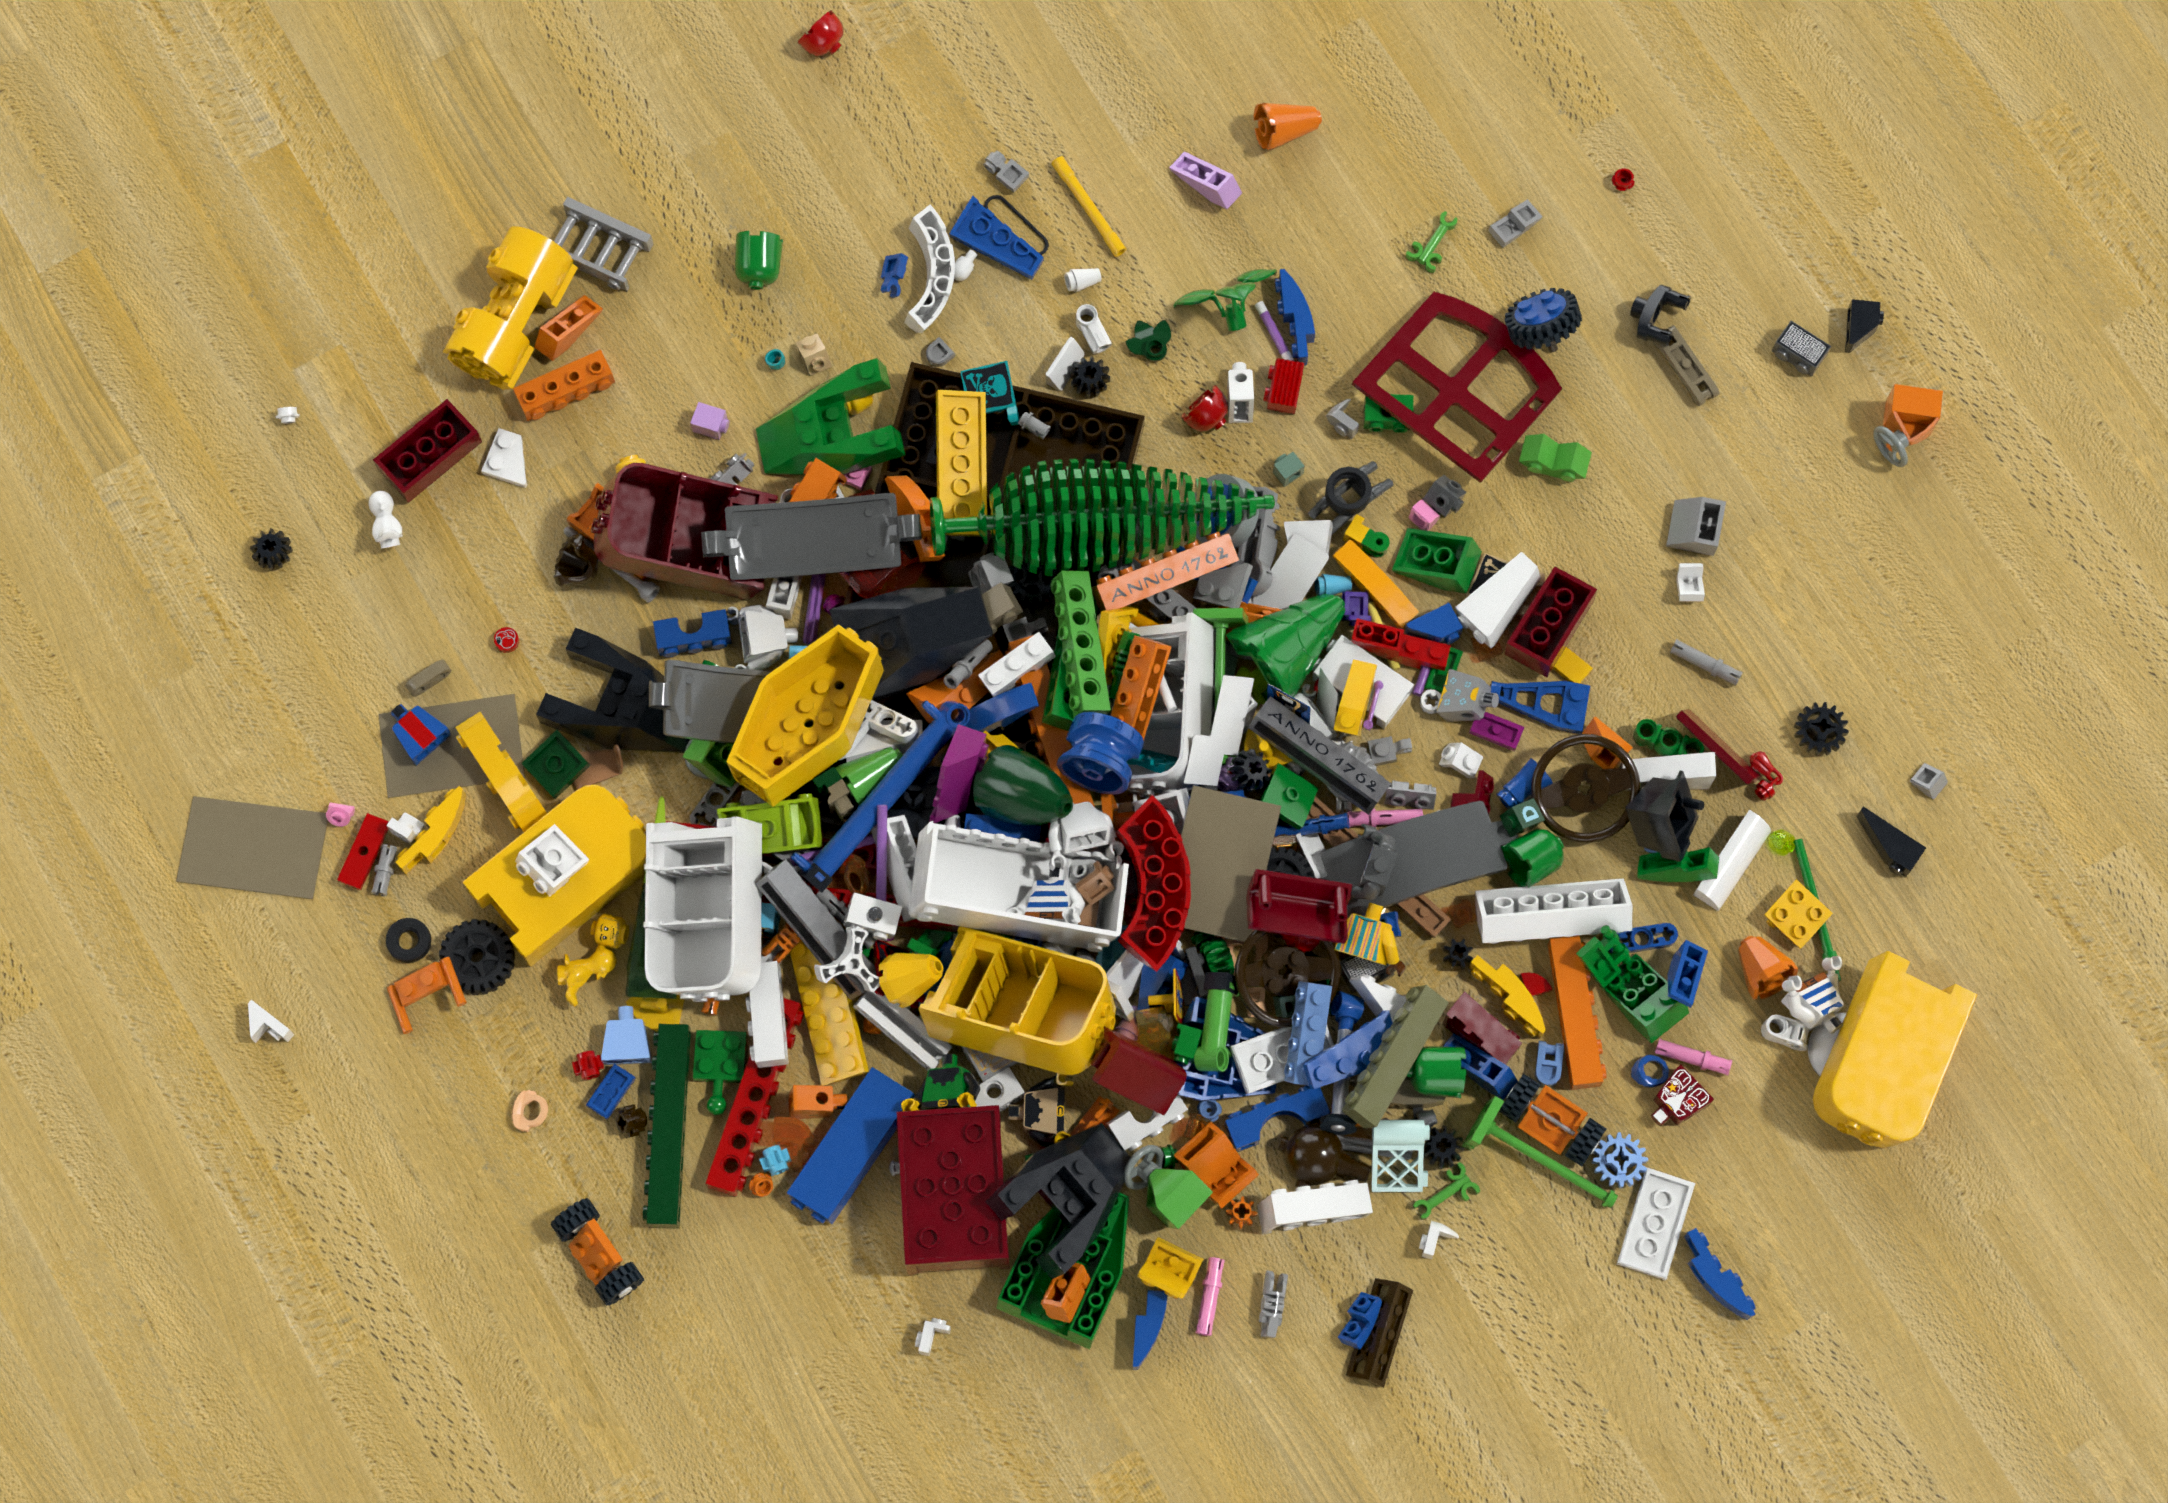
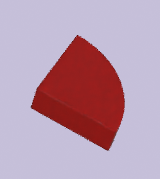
M1530 972L1520 974L1522 983L1532 997L1552 991L1551 985L1542 976Z

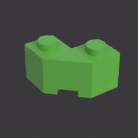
M1545 434L1526 435L1519 462L1526 466L1530 472L1573 482L1575 479L1586 478L1592 452L1578 442L1558 444Z

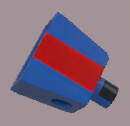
M399 704L391 712V715L398 721L392 727V730L416 766L451 736L449 729L443 723L418 705L411 711H408L402 704Z

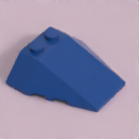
M1194 997L1181 1024L1203 1031L1207 999ZM1230 1012L1226 1047L1229 1048L1232 1045L1266 1033L1259 1028L1252 1027L1239 1015L1236 1016ZM1233 1056L1229 1058L1228 1067L1224 1072L1199 1071L1195 1064L1188 1063V1065L1178 1064L1187 1074L1186 1081L1178 1093L1179 1096L1203 1101L1274 1094L1276 1090V1084L1246 1094Z

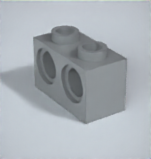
M994 553L980 557V561L973 564L974 567L968 572L973 587H979L982 594L1000 582L1008 586L1014 581L1006 560L1002 561L997 555L994 556Z

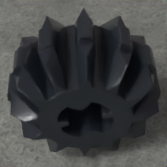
M1091 356L1090 361L1087 362L1082 357L1081 364L1074 363V371L1070 372V378L1073 379L1071 386L1077 387L1078 394L1085 391L1086 397L1089 398L1090 392H1094L1098 397L1100 395L1099 389L1106 391V383L1110 382V376L1108 375L1109 367L1103 366L1102 359L1095 362L1094 357ZM1087 375H1091V377L1094 376V378H1093V379H1089V376H1088L1087 378H1086V376H1087Z
M270 528L268 534L260 531L261 538L253 537L255 545L250 546L251 552L254 553L252 558L255 562L259 561L258 565L261 568L268 566L269 570L273 571L275 564L282 568L283 560L290 562V557L287 554L293 552L292 547L289 546L291 541L289 537H284L285 534L282 531L275 533L274 529ZM273 547L275 550L270 552L268 549Z
M1249 749L1247 752L1244 750L1239 752L1231 761L1234 766L1228 770L1235 773L1231 781L1238 780V788L1245 787L1247 792L1263 788V784L1268 783L1270 780L1268 774L1271 773L1272 769L1266 766L1270 760H1263V752L1256 754L1254 749Z
M1444 1125L1442 1126L1441 1133H1439L1436 1127H1433V1135L1430 1134L1429 1140H1426L1428 1142L1424 1143V1149L1427 1150L1424 1152V1158L1432 1157L1429 1162L1430 1166L1434 1165L1435 1161H1438L1439 1169H1443L1444 1162H1446L1449 1168H1452L1454 1165L1453 1160L1457 1162L1461 1160V1156L1458 1153L1464 1152V1147L1457 1145L1462 1142L1463 1138H1454L1455 1129H1452L1450 1134L1446 1133L1447 1126ZM1440 1142L1445 1143V1147H1449L1444 1153L1439 1151L1440 1148L1437 1149Z

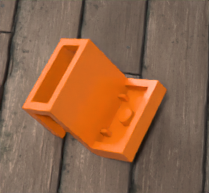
M1212 1122L1208 1123L1174 1154L1183 1170L1193 1171L1213 1191L1208 1198L1221 1209L1259 1175L1250 1164L1240 1157L1226 1134Z

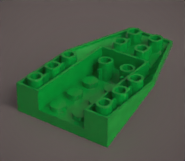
M1119 1193L1104 1228L1076 1262L1084 1265L1091 1281L1087 1289H1085V1294L1071 1323L1049 1318L1041 1305V1301L1052 1279L1036 1262V1258L1067 1228V1225L1053 1209L1029 1231L998 1297L996 1309L1090 1350L1123 1274L1129 1196Z

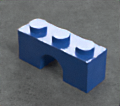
M726 609L701 613L702 626L697 632L692 634L685 633L680 629L677 617L653 621L659 655L670 658L677 656L681 652L699 653L705 648L723 649L728 644H732Z

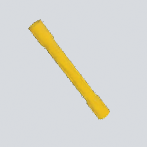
M1064 157L1056 158L1051 165L1062 181L1067 184L1102 235L1104 242L1113 255L1119 257L1125 253L1126 247L1079 183Z

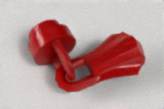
M1759 751L1750 756V767L1763 774L1770 781L1768 783L1761 780L1756 785L1755 794L1765 801L1775 795V790L1772 786L1780 785L1784 778L1771 764L1766 753ZM1774 772L1778 777L1773 779L1770 774Z

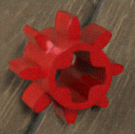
M592 1050L577 1054V1061L572 1062L574 1074L576 1076L581 1075L583 1081L599 1077V1070L604 1069L601 1056H595V1052Z

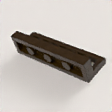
M1375 1278L1370 1295L1379 1297L1382 1286L1389 1287L1387 1295L1382 1299L1379 1321L1374 1324L1370 1333L1373 1337L1372 1345L1368 1348H1365L1363 1345L1360 1350L1357 1348L1353 1349L1346 1376L1364 1380L1384 1388L1413 1290L1400 1282ZM1364 1359L1366 1364L1363 1373L1356 1372L1358 1363Z

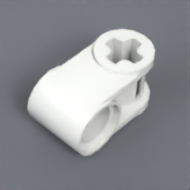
M1775 1014L1762 1024L1761 1033L1766 1040L1785 1045L1794 1050H1807L1806 1041L1808 1033L1812 1029L1807 1028L1800 1020ZM1776 1023L1780 1028V1032H1772L1769 1024Z

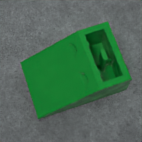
M1637 953L1631 957L1629 963H1623L1619 967L1622 972L1605 988L1601 987L1633 1027L1651 1044L1689 1014L1688 1006L1668 997V981Z

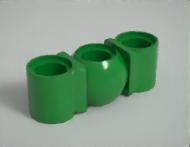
M1651 719L1639 721L1633 733V739L1636 744L1642 747L1647 746L1650 750L1654 747L1655 751L1661 756L1687 754L1686 748L1689 747L1695 749L1697 753H1704V745L1699 739L1690 738L1686 734L1683 737L1676 728H1661V724H1656ZM1640 729H1648L1652 736L1644 737L1641 735ZM1670 738L1674 742V746H1666L1662 739Z

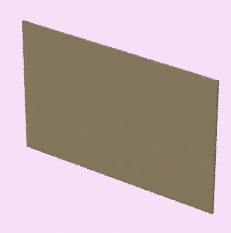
M515 694L422 707V709L443 723L449 729L451 736L417 766L392 730V727L398 721L391 715V712L379 714L388 798L453 789L458 786L467 787L486 784L489 778L468 747L463 749L456 739L459 733L455 727L478 712L482 713L501 742L497 746L501 752L503 750L507 751L525 778L524 766L521 764L523 758Z
M1193 785L1181 835L1191 872V901L1184 928L1242 942L1252 933V929H1248L1247 889L1255 869L1267 870L1281 810L1280 805Z
M193 796L176 882L313 899L328 822L326 813Z

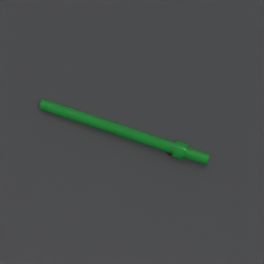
M1796 839L1793 841L1805 888L1819 900L1803 839ZM1825 922L1818 929L1823 949V960L1837 956L1836 951H1833ZM1835 970V973L1838 974V982H1840L1841 976L1839 970Z

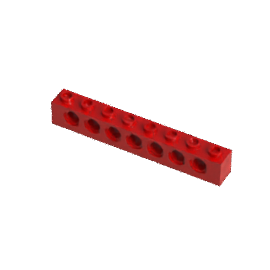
M783 998L785 1021L788 1022L786 1027L787 1047L792 1049L796 1039V1035L793 1033L796 1025H801L804 1011H801L802 1007L799 1002ZM749 1057L705 1183L707 1188L734 1197L737 1196L738 1191H743L747 1177H744V1173L747 1167L751 1168L755 1153H752L755 1143L759 1144L762 1138L763 1129H760L763 1119L767 1120L771 1112L772 1106L768 1104L771 1096H776L780 1082L777 1079L780 1072L784 1073L787 1065L769 1067L771 1074L768 1077L762 1078L758 1076L761 1068L757 1066L755 1061H751V1057ZM759 1090L763 1092V1097L759 1101L750 1100V1095L753 1091ZM746 1114L755 1116L754 1122L750 1125H744L741 1122ZM737 1138L747 1140L745 1147L741 1149L734 1148L733 1143ZM732 1161L738 1163V1168L735 1172L728 1173L725 1171L727 1163Z

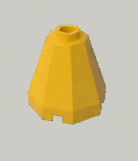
M894 953L887 956L879 964V971L883 970V976L879 977V984L888 1001L892 1004L899 1003L901 1008L913 1004L943 976L941 961L931 954Z

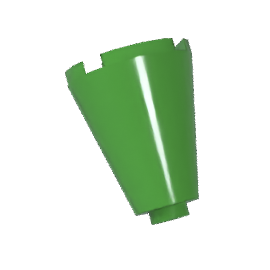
M888 747L835 767L850 790L851 797H854L852 801L857 808L903 756L898 748L894 750L892 747Z

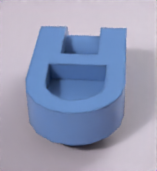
M1538 1041L1535 1078L1542 1086L1547 1085L1551 1087L1559 1081L1562 1071L1564 1044L1556 1043V1045H1549L1546 1041ZM1545 1054L1554 1055V1061L1545 1060Z

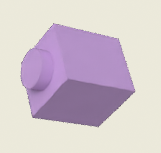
M698 402L690 424L692 432L720 440L722 433L725 434L727 432L730 420L727 418L726 410Z

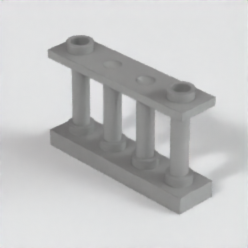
M567 197L563 203L567 219L554 242L562 247L575 222L580 220L586 223L588 228L573 254L568 252L573 259V264L579 270L607 282V285L615 290L622 289L627 292L629 285L624 276L638 251L643 249L650 252L654 245L652 236ZM602 230L608 233L609 238L595 263L583 259L582 257L597 231ZM624 240L629 243L630 247L617 271L613 273L603 268L617 241Z

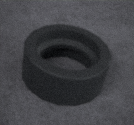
M1349 466L1339 468L1327 480L1325 490L1326 502L1338 514L1347 516L1358 514L1366 508L1370 501L1372 491L1370 479L1358 468ZM1348 478L1360 483L1363 490L1360 500L1352 504L1339 501L1334 493V488L1338 481Z

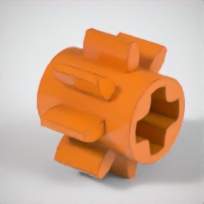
M1244 1196L1241 1197L1238 1203L1231 1200L1230 1204L1233 1210H1226L1227 1215H1232L1229 1224L1232 1225L1234 1222L1239 1224L1240 1230L1243 1224L1247 1223L1249 1226H1252L1253 1222L1250 1217H1255L1258 1212L1251 1210L1254 1202L1252 1201L1249 1204L1244 1202ZM1239 1208H1244V1212L1248 1213L1245 1214L1244 1218H1239V1214L1235 1213L1239 1211Z

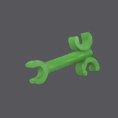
M1446 211L1440 215V225L1423 249L1419 242L1414 241L1412 248L1418 252L1416 254L1409 251L1406 252L1408 260L1418 261L1420 264L1425 265L1426 270L1430 273H1434L1436 267L1430 264L1431 261L1442 262L1441 255L1433 253L1447 230H1452L1457 225L1458 218L1456 217L1450 223L1444 220L1447 216Z
M1461 1162L1457 1164L1460 1170L1459 1175L1455 1176L1450 1170L1446 1171L1448 1179L1454 1181L1452 1184L1428 1200H1418L1414 1203V1209L1418 1206L1426 1208V1213L1420 1217L1421 1220L1427 1219L1434 1207L1459 1190H1461L1462 1199L1466 1202L1470 1199L1466 1194L1468 1188L1473 1189L1476 1194L1480 1193L1479 1186L1471 1182L1465 1174L1466 1169Z

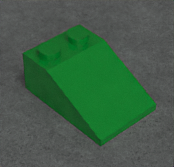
M1408 528L1392 571L1445 591L1466 594L1482 551L1473 537Z

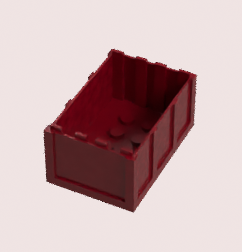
M999 1105L897 1112L904 1256L908 1276L918 1275L919 1272L993 1267H1000V1270L1010 1269L1007 1219L1001 1221L985 1202L1004 1183Z

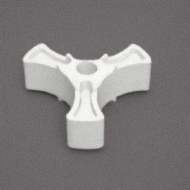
M847 927V943L843 953L832 963L825 965L816 964L814 966L816 977L820 982L827 983L839 974L850 973L858 978L865 991L873 992L880 986L879 977L868 970L862 959V945L868 935V931Z

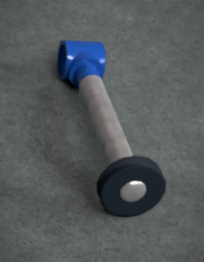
M1341 991L1336 993L1331 1003V1014L1335 1016V1021L1339 1023L1337 1043L1345 1036L1353 1033V1026L1361 1018L1364 1011V1000L1362 997ZM1350 1077L1334 1082L1332 1114H1326L1320 1118L1322 1123L1319 1127L1321 1130L1335 1135H1348L1357 1131L1355 1127L1357 1123L1342 1112L1349 1092Z

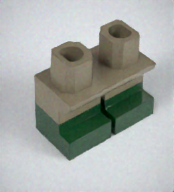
M835 767L813 779L815 792L819 798L828 796L831 815L836 812L843 822V819H848L854 813L850 790Z

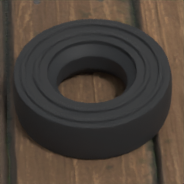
M403 918L393 923L386 935V946L389 953L396 960L404 963L417 962L425 957L430 950L431 934L427 926L420 920ZM407 931H412L417 934L418 943L412 949H403L399 944L400 936Z

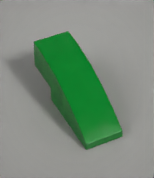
M1710 847L1687 851L1681 862L1662 858L1660 852L1639 856L1637 877L1642 880L1660 882H1694L1717 879L1719 857Z

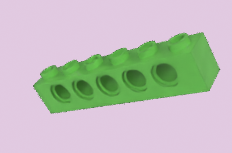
M1061 571L1052 580L1051 591L1055 596V615L1058 617L1059 622L1058 636L1062 641V661L1066 667V685L1069 687L1070 692L1069 706L1073 711V718L1083 712L1107 714L1111 711L1089 571Z

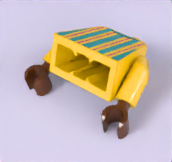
M1369 902L1365 917L1352 913L1347 918L1348 939L1345 944L1335 942L1334 950H1337L1338 955L1341 953V960L1354 955L1383 965L1388 963L1390 965L1387 967L1386 973L1391 976L1396 969L1400 977L1405 971V965L1399 961L1392 926L1379 921L1383 906Z

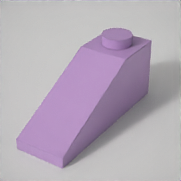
M1185 151L1169 167L1175 175L1205 198L1225 209H1228L1242 194L1233 174Z

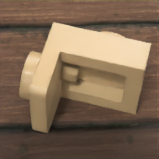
M818 334L807 336L803 340L795 342L810 375L819 373L832 366L827 350Z

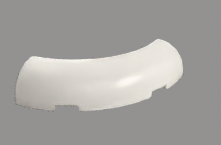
M931 204L912 219L909 230L920 244L927 267L925 292L916 306L908 312L904 322L916 333H923L940 315L951 293L955 274L953 245L950 243L945 224Z

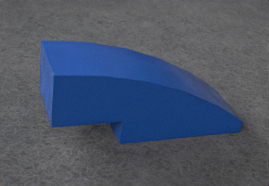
M1032 683L1006 691L969 710L970 720L965 727L989 733L997 727H1006L1035 709L1039 704Z
M1148 1290L1146 1316L1136 1315L1133 1370H1138L1146 1360L1162 1328L1168 1297L1164 1291Z

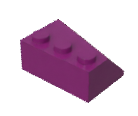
M958 724L941 765L937 783L938 790L933 802L934 810L929 822L937 823L966 811L973 794L977 771L981 772L987 762L988 757H986L989 745L986 744V733Z

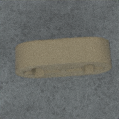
M439 660L412 677L406 683V687L412 696H418L445 679L451 673V669L445 660Z

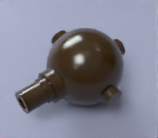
M1318 1119L1316 1125L1300 1127L1289 1138L1282 1136L1278 1150L1283 1152L1284 1163L1288 1172L1297 1180L1296 1187H1311V1185L1325 1184L1335 1176L1342 1179L1350 1177L1365 1183L1367 1182L1372 1166L1358 1162L1351 1158L1350 1154L1345 1153L1337 1135L1320 1129L1319 1125L1322 1123L1320 1119Z

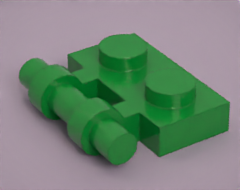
M1608 925L1603 926L1600 930L1603 934L1601 941L1593 937L1576 953L1597 983L1603 988L1622 972L1618 964L1621 962L1627 964L1631 961L1629 949L1619 941V935ZM1613 948V953L1610 955L1608 951Z

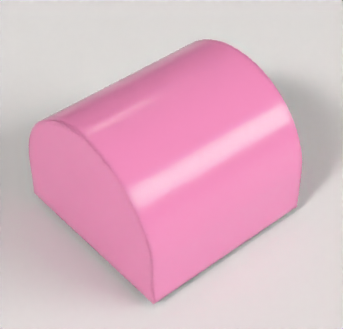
M1420 500L1412 507L1408 518L1421 530L1429 531L1439 520L1440 515L1424 500Z

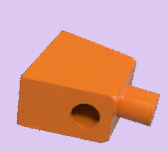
M793 1085L788 1094L789 1119L828 1118L833 1113V1109H844L847 1104V1094H833V1086ZM817 1100L823 1101L824 1104H819Z

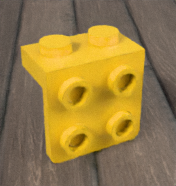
M1157 1237L1137 1277L1142 1279L1141 1282L1149 1287L1156 1286L1164 1290V1293L1171 1298H1184L1192 1286L1204 1259Z

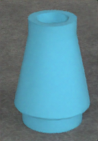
M1321 574L1315 580L1317 596L1322 594L1335 595L1352 590L1350 576Z

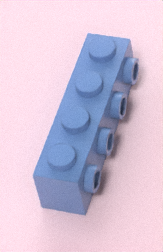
M1303 981L1298 982L1295 993V1009L1292 1015L1291 1037L1288 1042V1058L1284 1069V1081L1309 1086L1303 1064L1323 1052L1332 986Z

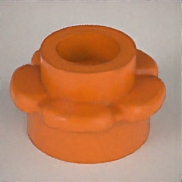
M757 1173L751 1179L749 1189L752 1191V1194L764 1197L771 1193L773 1182L769 1174Z

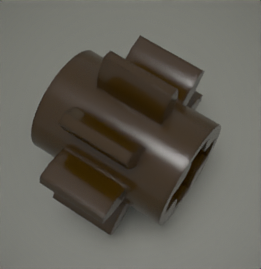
M635 1104L624 1106L623 1110L618 1111L616 1126L622 1134L627 1133L628 1137L638 1136L639 1132L645 1131L647 1115L641 1108L636 1109Z

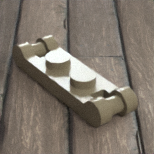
M1674 325L1668 327L1666 331L1672 332L1671 340L1674 341V344L1664 346L1657 342L1653 343L1662 352L1687 388L1694 403L1697 406H1701L1706 403V399L1718 396L1720 394L1719 389ZM1703 384L1706 389L1700 391L1697 386Z

